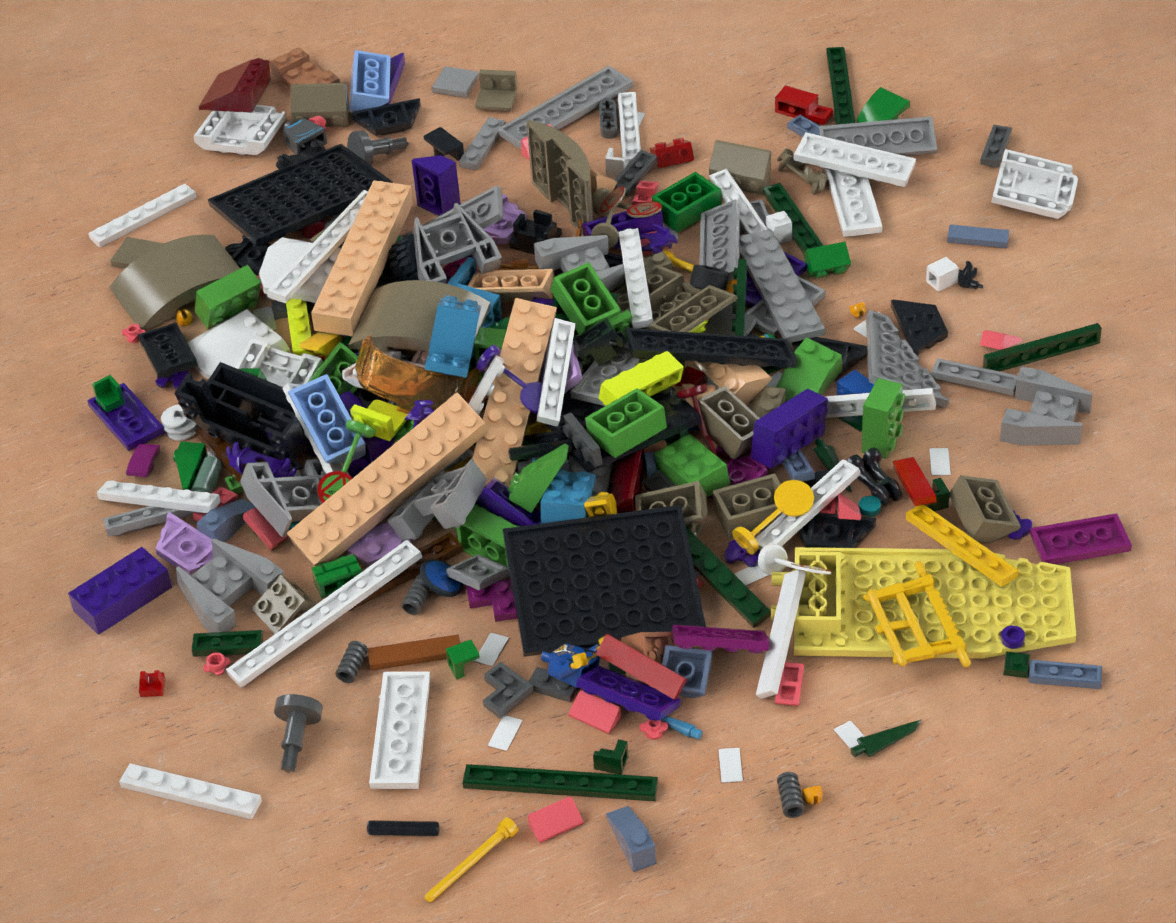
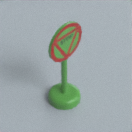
M347 420L346 429L354 433L355 437L342 471L329 472L318 483L317 493L322 503L353 479L347 474L359 439L361 436L365 438L374 437L375 429L357 421Z

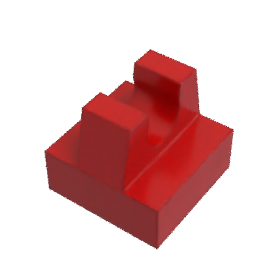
M154 670V673L140 671V697L163 696L166 679L164 672L160 673L159 670Z

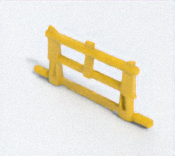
M916 561L914 564L919 578L902 584L899 582L876 591L870 589L867 591V595H862L866 602L871 603L880 625L875 626L878 635L885 634L894 653L893 665L899 664L904 667L910 662L932 659L937 655L957 652L963 667L971 665V661L966 653L965 642L961 636L957 635L959 630L954 628L956 624L952 622L953 617L949 616L950 611L945 609L947 605L942 603L944 599L940 597L941 593L934 588L932 575L927 573L921 561ZM926 591L948 639L928 644L906 596ZM897 598L906 620L889 622L880 602ZM911 628L919 647L903 651L894 631Z

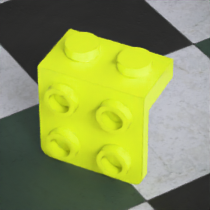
M374 400L368 408L354 404L350 409L353 421L372 427L376 430L374 436L388 441L407 421L405 417L410 412L407 409L381 400Z

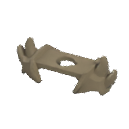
M785 149L777 158V161H781L778 168L779 171L786 167L803 177L805 182L812 185L811 194H815L818 189L820 192L823 191L829 178L821 170H819L818 174H815L809 166L805 167L806 163L795 161L793 151L790 149Z

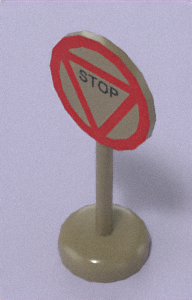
M624 186L616 188L604 200L600 207V212L603 215L608 213L606 223H600L592 229L591 236H608V248L615 246L618 242L619 234L617 229L611 225V220L614 212L613 209L625 196L626 188Z
M599 188L592 195V207L595 214L603 215L600 212V207L611 193L609 189ZM651 201L635 205L619 203L616 206L627 209L628 216L635 218L652 216L662 209L660 203Z

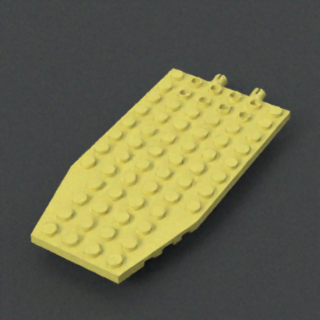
M795 547V563L827 569L831 571V574L804 571L806 575L794 622V656L894 657L885 634L878 635L875 626L880 625L871 603L866 602L862 595H867V591L870 589L876 591L899 582L902 584L919 578L914 567L916 561H921L927 573L932 575L934 588L941 593L940 597L944 599L942 603L947 605L945 609L950 611L949 616L953 617L952 622L956 624L954 628L959 630L957 635L961 636L965 642L966 653L969 658L983 659L1006 655V651L1017 653L1076 642V625L1070 567L1045 562L1034 564L1024 558H1019L1018 560L1007 559L1005 555L996 553L1000 558L1019 570L1016 579L1001 587L948 549ZM772 571V586H782L784 575L790 572ZM926 591L906 596L928 644L948 639ZM897 598L880 602L889 622L906 620ZM771 605V620H774L777 608L774 605ZM1007 626H1018L1025 632V641L1020 648L1010 649L1002 644L1001 632ZM911 628L894 631L903 651L919 647ZM957 652L937 655L935 658H958Z

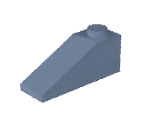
M240 499L212 509L196 523L198 531L211 539L226 542L246 523L243 520L244 513L255 508V506L245 499Z
M626 806L606 813V818L632 871L635 872L655 865V844L647 828L631 808Z

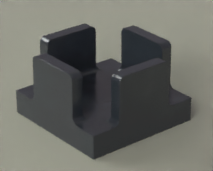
M535 210L533 212L534 221L526 220L525 214L521 213L513 223L514 236L509 242L510 248L535 255L534 243L551 238H560L562 228H558L557 223L553 222L551 213Z
M607 318L573 339V345L588 368L591 366L590 361L586 357L588 354L593 356L599 366L616 357L617 354L609 343L612 339L615 338L620 348L624 347V344Z

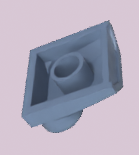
M665 646L662 665L687 678L679 696L690 698L705 696L709 673L712 669V651Z

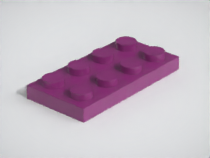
M1117 513L1030 528V536L1041 562L1050 564L1130 552L1132 544Z
M673 625L672 629L675 645H679L678 647L684 649L702 646L704 650H716V647H720L730 652H738L739 649H749V652L757 654L762 653L763 650L769 651V639L765 631Z

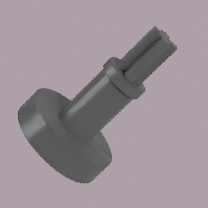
M363 130L351 132L347 142V148L370 165H372L374 155L391 154L393 150L406 149L408 146L406 137L397 139L385 137L383 139L371 140L369 135Z
M286 694L276 699L274 714L286 722L284 739L281 744V748L284 749L281 770H285L287 773H290V771L295 772L298 752L303 749L302 742L305 725L316 724L321 720L323 706L316 699L298 694Z

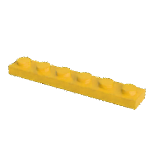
M919 505L906 512V520L999 586L1003 587L1018 577V569L927 506Z

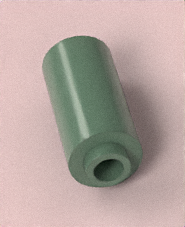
M212 456L203 459L191 491L214 492L223 470L221 460Z

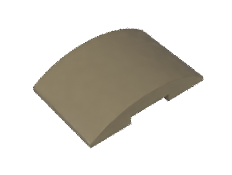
M529 120L526 124L532 184L550 202L558 200L570 212V223L583 235L582 224L593 221L590 166L587 157L579 145L563 132L546 124Z
M214 235L186 236L157 246L137 258L119 274L111 284L110 290L133 322L139 324L141 329L147 331L175 317L177 314L176 309L196 300V291L240 269V267Z
M656 265L645 272L653 323L649 327L638 329L689 332L738 298L737 295L711 285L703 290L693 287L690 283L684 281L682 274ZM627 285L614 293L619 294L617 305L621 309L620 313L629 310L631 313ZM632 320L629 328H633Z
M409 280L390 283L374 290L348 346L349 349L388 353L390 347L426 351L428 356L437 306L441 297L445 298V295L457 297V301L465 302L466 299L477 301V305H481L475 339L479 327H482L491 303L470 291L440 282Z

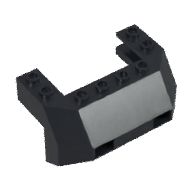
M220 362L207 382L204 379L198 382L193 379L191 374L187 373L174 393L185 417L199 425L211 437L224 439L232 446L235 442H239V446L243 447V449L249 447L257 453L279 460L286 458L293 460L312 448L303 427L286 398L287 396L282 386Z

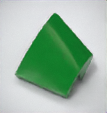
M880 87L864 105L857 118V123L896 120L900 114L910 108V101Z

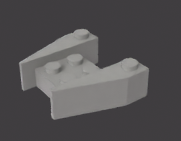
M458 203L454 204L452 216L422 226L418 217L415 218L413 233L419 280L446 284L447 277L441 266L470 255L476 259V264L481 274L500 268L502 256L494 240Z
M607 235L551 238L534 243L535 261L539 269L557 270L561 268L563 273L589 262L609 292L624 283V265L621 264L610 268L604 258V255L608 254Z
M1021 366L1016 380L1015 399L1033 402L1029 413L1006 408L1001 423L1000 441L1017 445L1080 444L1083 423L1075 422L1078 411L1090 414L1092 392L1043 370Z
M319 459L307 460L301 476L274 478L267 462L247 463L240 482L247 498L280 536L285 537L291 522L302 521L322 504L319 500L317 489L318 483L326 473Z
M473 459L463 468L446 473L442 470L401 504L387 521L402 541L411 538L415 540L423 534L422 530L434 515L444 529L458 528L465 523L466 516L471 512L488 479Z
M212 539L214 558L191 576L178 566L176 568L177 582L206 630L210 633L230 632L236 627L235 611L230 606L252 588L263 595L280 574L284 576V571L268 558L220 540Z

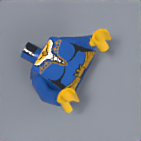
M601 637L600 639H598L600 645H601V643H602L604 637ZM564 644L556 650L545 648L542 652L541 660L549 663L548 674L577 687L578 677L599 666L601 657L596 655V652L600 646L594 645L589 649Z

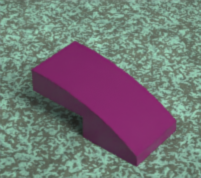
M139 444L129 461L126 475L147 477L154 469L153 461L160 454V445Z

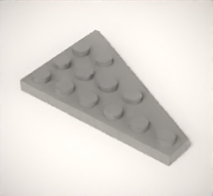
M869 310L866 315L869 382L874 385L876 380L881 378L903 384V390L933 388L936 405L946 408L949 398L943 397L939 392L941 387L934 381L927 368L920 366L918 363L919 357L913 352L908 342L903 339L901 340L898 336L899 330L893 325L891 319L887 315Z

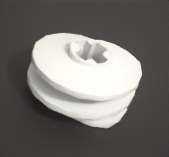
M180 405L171 406L162 413L161 421L164 430L172 440L182 441L189 439L196 434L195 430L200 428L195 422L185 417Z

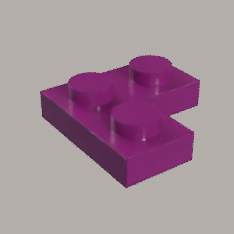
M511 580L498 581L481 590L466 586L470 609L492 605L495 622L517 619Z

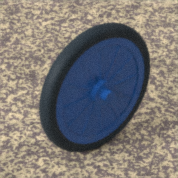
M437 559L425 561L421 565L420 574L424 583L432 591L445 597H454L460 594L463 583L447 576V569L451 567L449 564Z

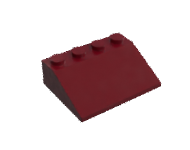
M261 58L251 59L218 74L200 103L199 110L252 113L271 81L269 60Z

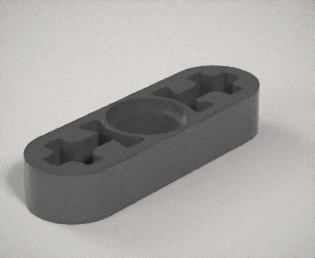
M603 99L599 103L601 136L611 139L618 134L616 102L613 99Z

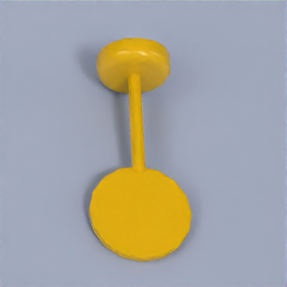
M789 480L780 484L775 490L774 495L777 509L751 532L744 527H736L732 531L738 545L746 549L747 553L754 554L759 549L758 542L754 536L781 512L792 517L802 516L809 512L814 502V494L809 485L798 480Z

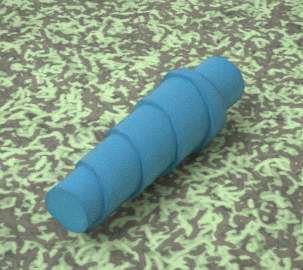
M668 716L661 719L662 722L668 724L669 728L684 734L688 738L693 737L699 740L702 737L703 732L696 729V726L693 724L691 725Z

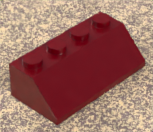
M644 449L613 462V472L615 473L610 475V488L612 489L607 492L609 494L612 493L616 500L617 513L636 511L635 495L641 494L645 473Z

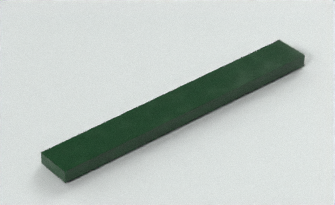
M826 48L836 125L855 123L845 48Z
M466 764L462 784L464 789L656 802L658 777Z

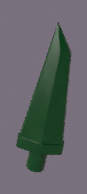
M818 438L815 441L817 447L813 451L828 470L833 469L839 463L833 446L826 445L822 438ZM848 485L845 489L852 492L850 486Z
M921 720L857 738L859 745L850 749L854 757L863 753L868 757L874 756L879 751L915 732Z

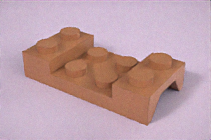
M299 47L269 61L271 73L289 88H291V84L340 83L339 77L331 71L324 72L310 61L309 54Z

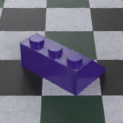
M442 155L411 160L417 206L440 216L453 209L455 203L461 205L456 162Z
M495 477L483 489L475 502L479 507L485 508L492 514L500 516L514 525L541 524V512L534 508L532 513L508 500L510 494L508 487Z

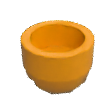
M860 302L850 306L849 310L852 316L859 318L860 315L862 317L865 315L866 306L864 302Z
M188 309L177 312L176 319L178 325L188 326L193 322L192 313Z
M821 786L802 789L805 802L813 805L814 801L816 804L821 802L823 796Z

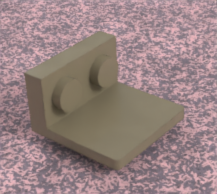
M480 69V92L475 108L511 111L518 90L516 71Z
M280 574L252 607V610L276 634L286 627L299 611L304 613L316 604L295 582Z

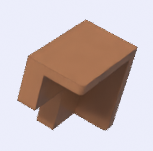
M640 632L621 638L622 642L662 664L661 657H664L665 646H675L673 632ZM626 672L628 678H631L638 682L641 681L638 678Z

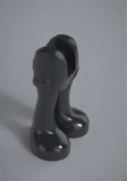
M870 448L865 452L863 458L857 454L850 456L846 461L860 469L861 475L857 479L870 489L872 496L877 497L884 506L890 504V497L894 501L902 499V490L897 481L889 477L879 466L882 454L878 448ZM868 472H869L875 479H877L878 482H876V481L868 474Z

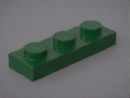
M262 630L194 633L192 655L193 657L209 656L212 653H221L223 655L248 654L263 643Z

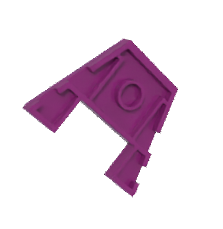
M719 446L715 449L718 457L729 460L726 463L730 481L728 486L768 475L767 468L753 460L751 456L748 457L743 454L732 459Z

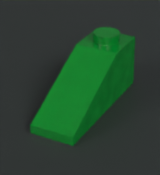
M181 441L178 449L174 451L173 460L177 464L183 490L191 491L202 461L205 457H208L205 443Z

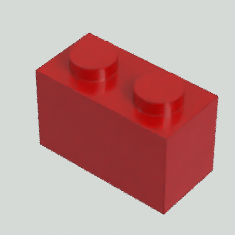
M785 85L775 97V112L793 118L802 115L808 119V113L818 104V95Z

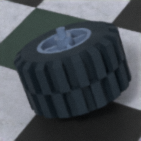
M411 234L392 244L389 249V266L399 282L419 280L414 234Z

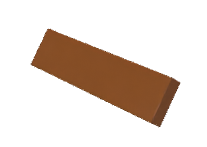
M459 634L368 648L370 671L447 659L446 648L460 643Z

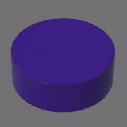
M1011 625L1002 630L1001 642L1005 647L1017 649L1024 644L1025 632L1022 628Z

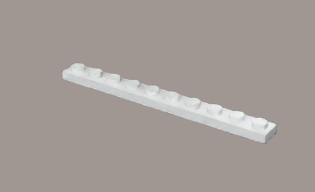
M363 190L267 290L268 298L286 303L346 240L368 191Z
M408 540L404 541L227 668V674L242 688L421 559V552Z

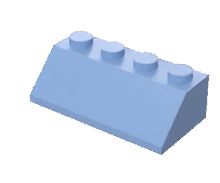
M358 50L354 51L351 67L349 111L354 112L374 108L389 102L391 56Z
M326 374L288 391L325 463L344 464L355 434L346 429L347 420L352 419L328 375ZM362 437L359 439L351 461L366 455L365 443Z

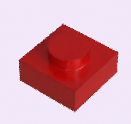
M816 104L808 113V119L817 124L825 125L833 115V109Z

